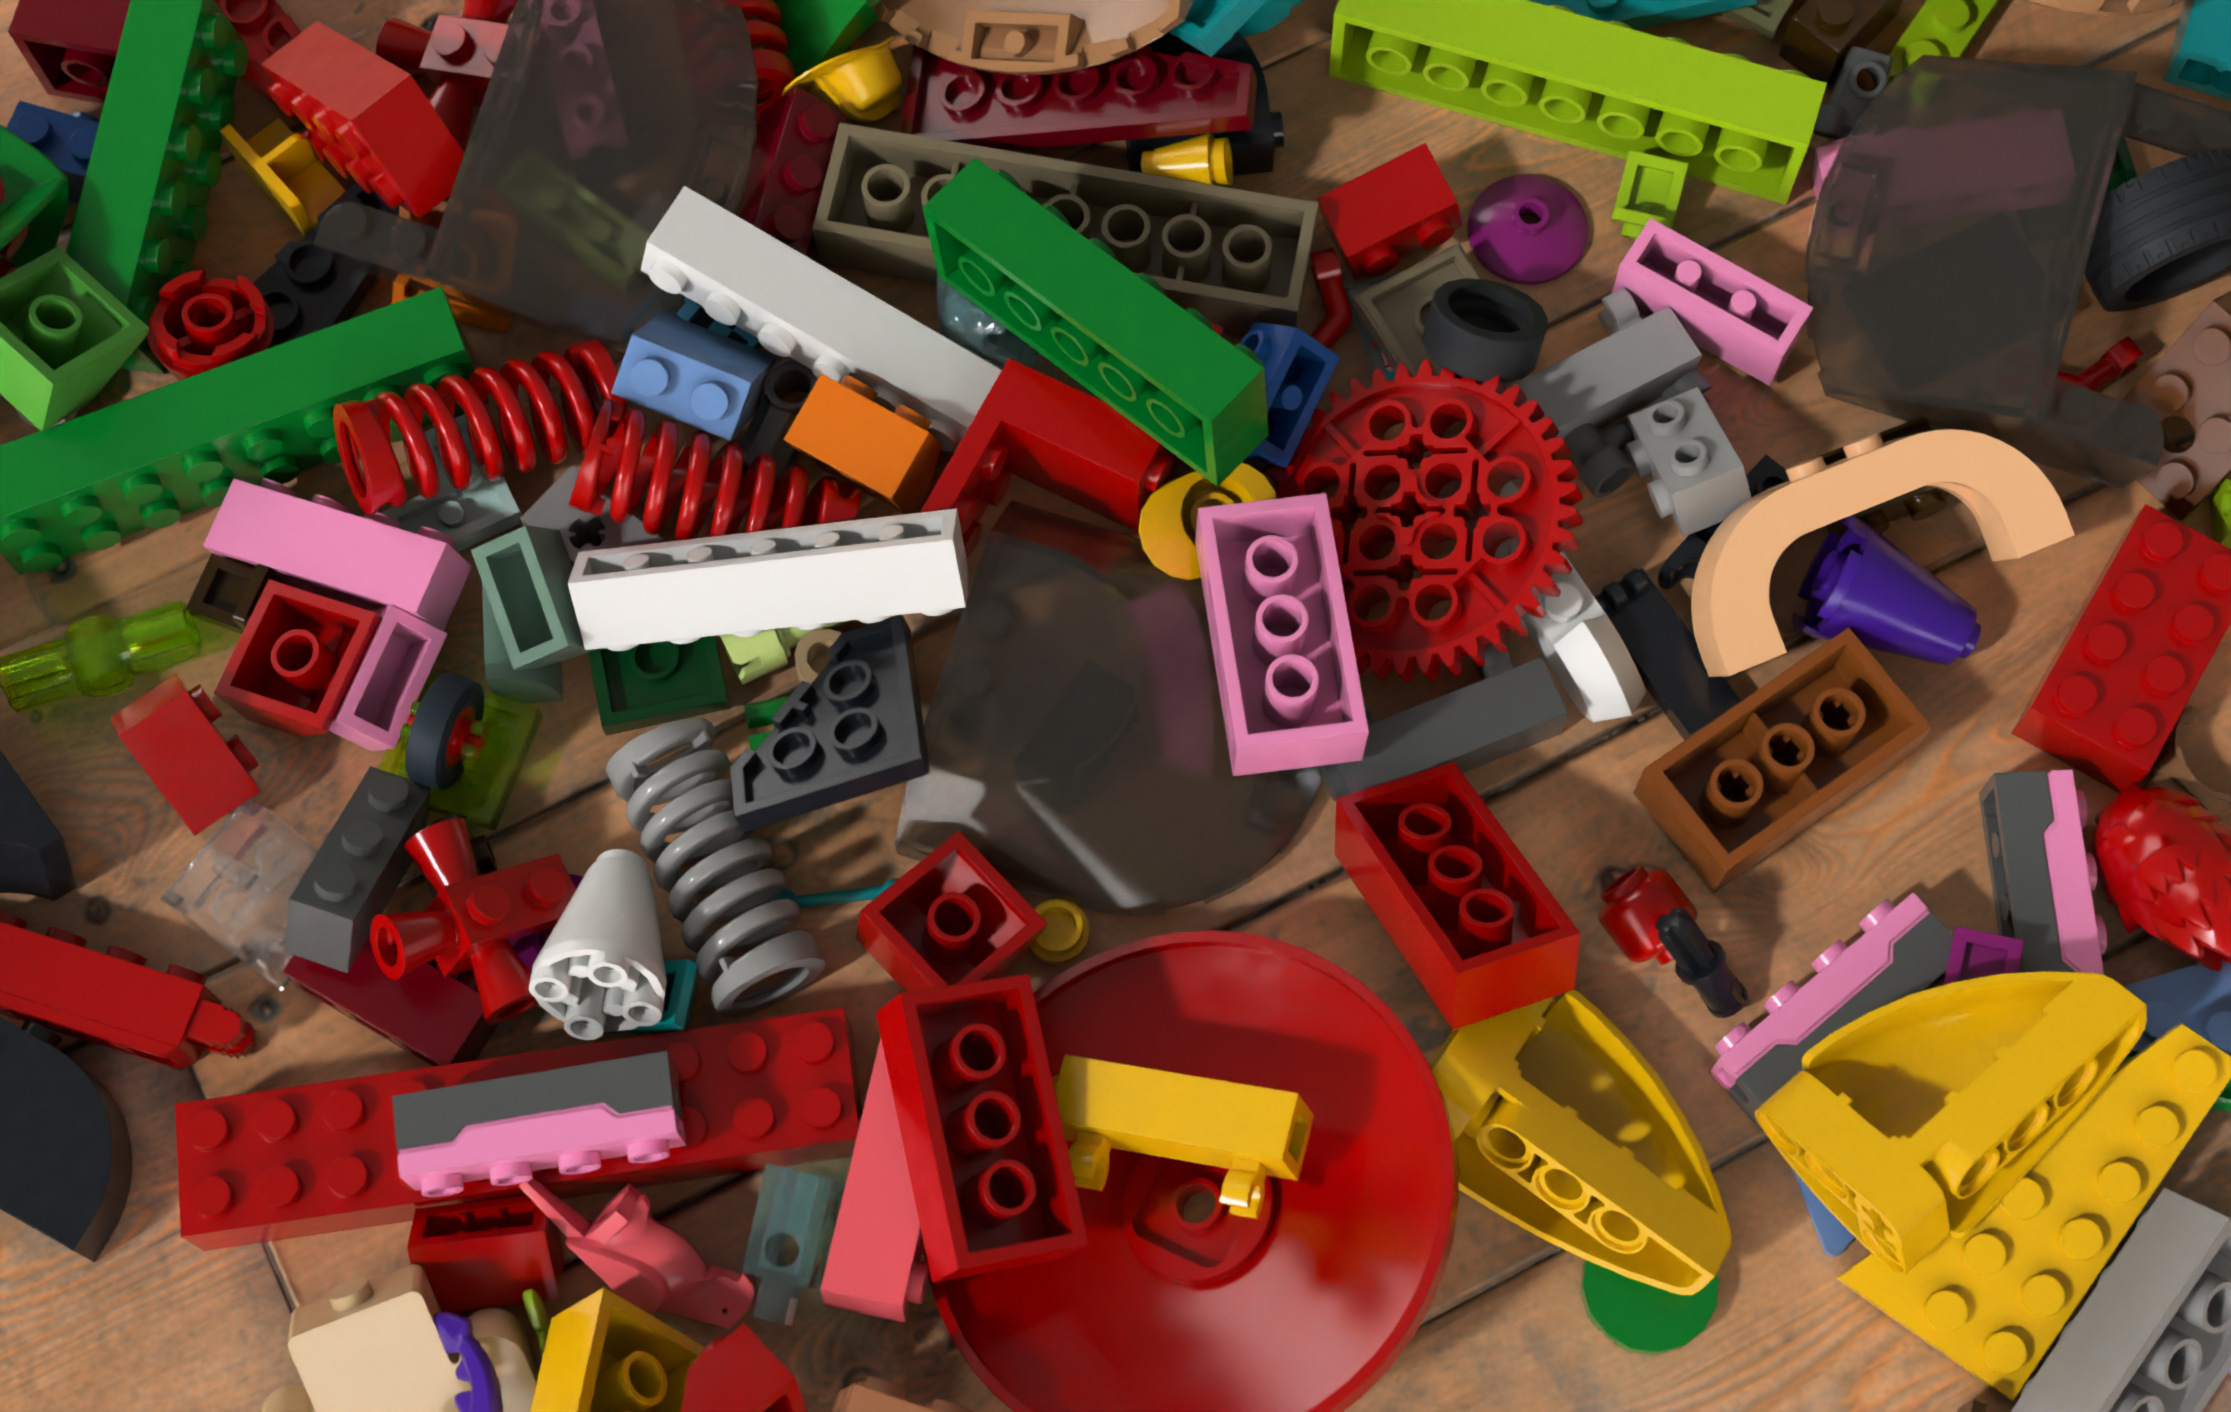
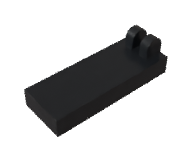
M1636 568L1623 575L1620 582H1611L1602 588L1600 594L1595 596V599L1614 625L1628 649L1645 688L1684 741L1741 702L1724 677L1708 676L1695 638L1643 568L1639 570Z

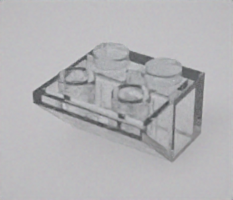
M248 799L239 805L161 897V900L208 938L282 992L290 982L282 971L293 957V954L285 952L289 898L319 850L273 811Z

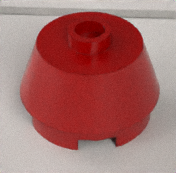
M195 270L172 279L160 289V302L155 306L148 319L147 341L153 354L178 381L269 349L275 329L273 313L258 288L248 279L237 275V282L226 278H206L205 270Z

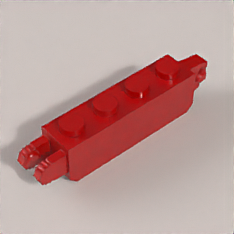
M0 910L1 1015L24 1022L29 1018L49 1030L179 1071L197 1063L202 1049L222 1056L227 1055L230 1058L235 1056L239 1059L240 1056L246 1057V1054L254 1046H257L255 1044V1033L257 1031L252 1027L253 1025L246 1022L238 1012L231 1008L228 1010L225 1006L221 1005L222 1001L204 986L207 980L204 975L174 964H169L166 973L145 967L147 959L143 956L117 946L110 945L106 954L84 948L87 940L56 927H49L46 935L35 933L25 929L27 922L22 918Z

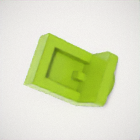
M1629 150L1611 217V223L1622 225L1620 236L1636 240L1650 218L1672 229L1689 163Z

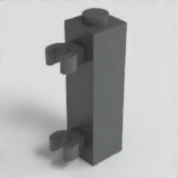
M1489 643L1484 646L1485 664L1479 666L1474 661L1480 676L1483 678L1482 681L1374 723L1371 720L1363 697L1369 733L1362 761L1321 766L1322 777L1331 798L1336 802L1338 797L1450 762H1455L1461 772L1464 773L1560 735L1566 722L1568 711L1542 657L1514 668L1509 652L1507 651L1503 654Z

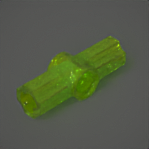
M183 600L121 620L108 615L84 618L67 627L65 637L0 657V686L7 697L9 706L18 713L79 693L87 697L115 695L133 686L136 681L135 676L201 656V647L203 646L200 633L193 616L186 610L187 604Z

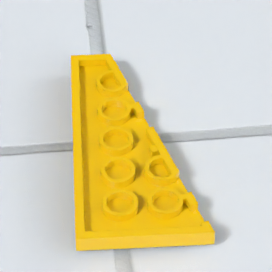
M2179 1024L2174 1026L2115 1070L2090 1103L2044 1156L1966 1236L1955 1238L1949 1234L1905 1275L1893 1272L1876 1256L1869 1253L1835 1278L2007 1400L2013 1401L2231 1079V1056L2185 1025Z

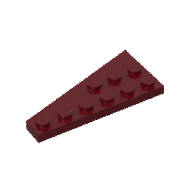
M1150 44L1103 64L1076 71L1046 75H1013L987 72L962 66L914 45L900 133L1001 150H1016L1252 130L1257 77L1252 64L1185 52L1177 57L1153 52Z

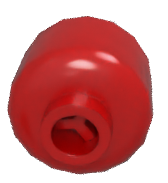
M1638 865L1616 879L1600 894L1601 899L1605 903L1599 911L1598 920L1625 957L1632 962L1641 963L1655 957L1660 965H1665L1674 960L1658 938L1659 931L1656 929L1655 923L1660 915L1669 914L1674 908H1682L1688 911L1694 921L1697 919L1696 908L1665 870L1651 869L1646 871L1642 865Z

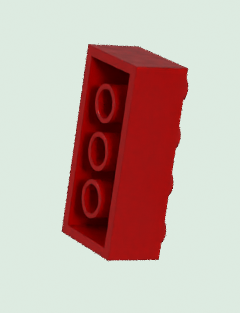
M316 21L260 64L273 81L267 87V91L286 115L291 117L296 114L307 130L302 135L308 140L316 158L323 164L330 161L334 168L346 179L352 175L355 181L368 194L375 190L378 196L391 209H395L400 205L418 218H421L478 173L411 74L319 21Z
M2145 504L2122 535L2011 733L2118 793H2121L2133 783L2138 785L2151 770L2231 623V549Z
M1455 762L1336 798L1335 856L1453 1030L1575 989L1580 940L1579 930Z
M1029 974L902 992L878 1010L876 1017L932 1283L1058 1260L1088 1246V1237Z

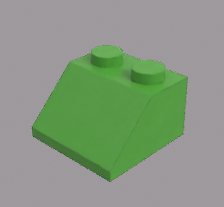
M58 246L0 278V394L43 432L91 403L146 338L149 327Z

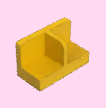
M280 118L276 119L247 142L230 124L220 130L239 167L303 237L319 224L317 217L346 191L318 161L308 140L301 133L294 134Z

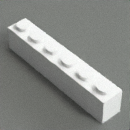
M686 186L682 188L646 242L641 271L648 274L652 282L668 293H680L703 306L706 313L717 322L729 326L736 325L758 338L760 344L769 352L780 357L789 356L810 368L817 378L822 373L840 383L846 374L875 390L878 394L873 402L889 411L894 412L898 404L914 410L932 422L927 431L942 445V451L955 452L1002 371Z
M955 508L578 552L568 581V587L585 650L607 648L611 651H625L645 643L670 641L674 644H688L702 637L732 634L737 637H750L770 629L795 627L800 630H813L827 623L850 620L876 623L890 616L922 613L928 616L943 615L951 612L953 609L966 607L970 574L958 511Z

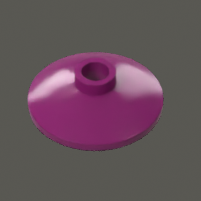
M1521 174L1500 179L1481 192L1470 210L1467 235L1470 247L1478 261L1494 275L1517 284H1541L1563 276L1579 261L1588 238V222L1581 203L1565 186L1543 176ZM1532 215L1537 217L1540 222L1527 224L1521 220L1520 216Z

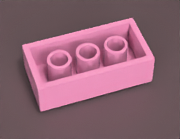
M1326 493L1198 508L1195 543L1233 777L1362 761L1369 730Z

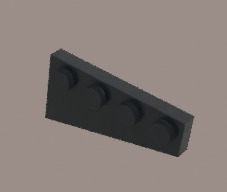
M355 182L317 217L319 224L297 243L291 240L274 255L277 262L253 283L269 305L274 317L275 329L269 348L350 319L396 252L399 205L395 209H391L378 196L375 190L368 194Z

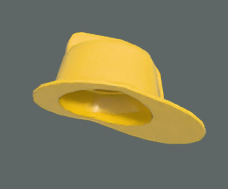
M892 36L878 45L838 55L811 68L784 88L782 95L784 96L798 86L846 114L845 122L856 120L872 123L880 120L898 108L901 103L898 88L902 83V75L889 47V44L896 37Z
M1241 463L1218 487L1197 471L1168 482L1149 496L1141 510L1138 530L1143 550L1153 565L1170 577L1184 580L1201 578L1195 543L1198 508L1277 499L1275 490L1262 473L1245 463Z

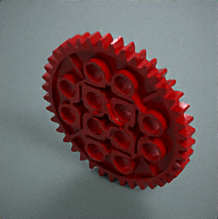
M1429 360L1422 361L1417 376L1413 377L1405 363L1402 362L1398 363L1395 379L1392 381H1388L1378 368L1373 372V387L1366 389L1363 384L1354 378L1350 380L1351 398L1345 400L1334 391L1329 393L1330 405L1333 410L1326 414L1316 408L1311 417L1315 426L1311 430L1306 428L1288 467L1268 468L1266 473L1278 485L1277 489H1274L1277 499L1320 494L1327 486L1340 483L1337 492L1327 501L1358 674L1362 676L1371 666V672L1380 681L1385 682L1394 667L1398 677L1404 683H1410L1417 666H1419L1421 672L1429 681H1436L1439 663L1442 662L1446 664L1455 676L1460 675L1462 656L1467 654L1479 666L1485 664L1484 646L1490 643L1503 654L1508 651L1504 636L1506 631L1510 629L1522 637H1526L1529 634L1522 620L1526 613L1540 618L1545 617L1547 613L1537 599L1541 594L1559 597L1561 591L1551 579L1552 573L1571 574L1573 568L1560 552H1569L1580 547V543L1574 534L1566 529H1572L1583 524V517L1577 508L1571 507L1583 500V494L1575 483H1570L1579 476V472L1572 460H1566L1571 451L1563 437L1556 438L1560 431L1551 417L1542 419L1545 413L1535 399L1526 402L1527 397L1518 385L1515 384L1506 390L1507 385L1501 383L1500 375L1482 382L1461 377L1444 367L1438 376L1437 371ZM1460 421L1466 422L1465 428L1460 434L1453 438H1443L1449 426ZM1405 423L1403 431L1397 437L1387 441L1383 440L1389 428L1396 424ZM1424 452H1430L1432 457L1423 458ZM1421 462L1419 469L1412 467V464ZM1518 478L1524 479L1523 486L1517 493L1508 497H1499L1501 489L1506 483ZM1455 480L1462 481L1460 488L1455 494L1448 498H1438L1440 490L1444 485ZM1400 482L1399 488L1393 496L1388 499L1378 500L1380 491L1386 485ZM1484 507L1489 516H1483L1478 519L1479 512ZM1363 512L1366 518L1358 519V513ZM1478 519L1477 527L1473 531L1467 522ZM1354 523V530L1349 531L1346 525ZM1513 538L1520 539L1514 553L1508 557L1495 558L1496 550L1501 543ZM1448 540H1457L1455 549L1450 555L1441 559H1433L1434 552L1440 544ZM1395 541L1394 548L1388 556L1380 560H1372L1378 546L1384 542ZM1418 570L1422 574V578L1412 579L1414 571ZM1411 581L1410 589L1405 590L1401 586L1402 582ZM1443 600H1452L1451 608L1445 616L1438 620H1428L1430 610L1435 604ZM1381 601H1390L1389 608L1384 616L1374 621H1367L1368 613L1375 604Z

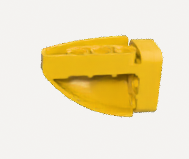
M2043 971L1996 974L1953 982L1913 993L1861 1016L1834 1031L1810 1048L1801 1060L1803 1071L1795 1074L1755 1110V1117L1780 1154L1837 1220L1884 1265L1899 1275H1905L1949 1234L1955 1238L1966 1236L2044 1156L2090 1103L2135 1046L2146 1027L2147 1004L2114 979L2102 974L2088 972Z
M1574 989L1563 993L1557 1000L1551 997L1450 1032L1429 1062V1065L1445 1099L1455 1135L1460 1191L1502 1217L1568 1252L1625 1277L1679 1295H1693L1701 1291L1715 1277L1731 1247L1732 1238L1720 1192L1705 1153L1682 1110L1660 1076L1632 1042L1595 1005Z

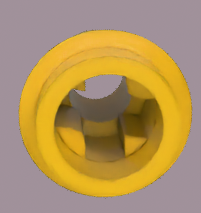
M1212 133L1156 148L1154 151H1144L1141 156V170L1145 174L1231 187L1233 183V159L1230 143L1227 137L1214 138Z

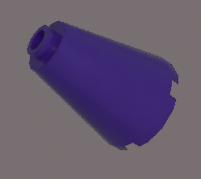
M1855 516L1843 518L1840 522L1849 529L1842 537L1832 532L1828 534L1811 561L1801 583L1797 596L1808 600L1804 616L1793 612L1792 623L1794 630L1809 637L1829 641L1849 627L1867 649L1944 665L1953 663L1958 657L1963 659L1968 657L1976 646L1981 633V625L1976 623V609L1868 523Z

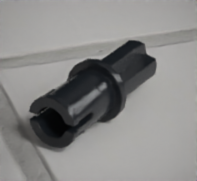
M1674 908L1669 914L1660 915L1655 923V927L1659 931L1658 938L1676 961L1675 972L1680 980L1687 985L1694 986L1713 1016L1727 1018L1739 1012L1743 1006L1737 1001L1731 991L1736 994L1740 1001L1745 1002L1748 999V992L1728 968L1726 952L1716 941L1706 938L1687 910Z

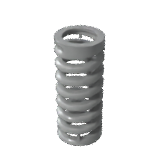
M704 718L682 719L656 727L631 740L611 757L605 770L617 797L628 803L626 816L631 827L642 833L640 846L645 857L656 863L653 874L658 886L670 893L667 905L672 916L684 923L681 935L686 947L698 953L696 963L700 977L713 984L710 998L717 1014L723 1017H736L764 1009L795 994L814 981L822 973L826 965L811 932L795 930L777 936L797 921L800 917V908L797 902L792 899L771 901L785 888L786 879L783 872L778 869L768 868L759 870L771 858V847L768 841L764 839H747L755 829L744 833L734 817L731 779H721L729 769V758L721 750L709 749L716 736L712 722ZM692 742L687 749L672 759L646 768L649 763L668 750L681 744ZM668 803L657 813L649 812L653 805ZM684 832L671 843L663 842L667 835ZM700 861L687 872L678 871L682 864ZM716 890L702 902L692 901L696 894ZM735 918L717 932L706 931L711 923ZM760 944L737 960L734 957H724L727 953ZM785 970L788 975L786 980L763 991L740 994L751 985L772 974Z

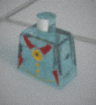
M766 1163L743 1264V1273L762 1277L753 1317L792 1326L801 1288H821L846 1184L845 1181ZM790 1236L796 1240L799 1249L798 1257L791 1265L787 1264L781 1255L782 1245Z

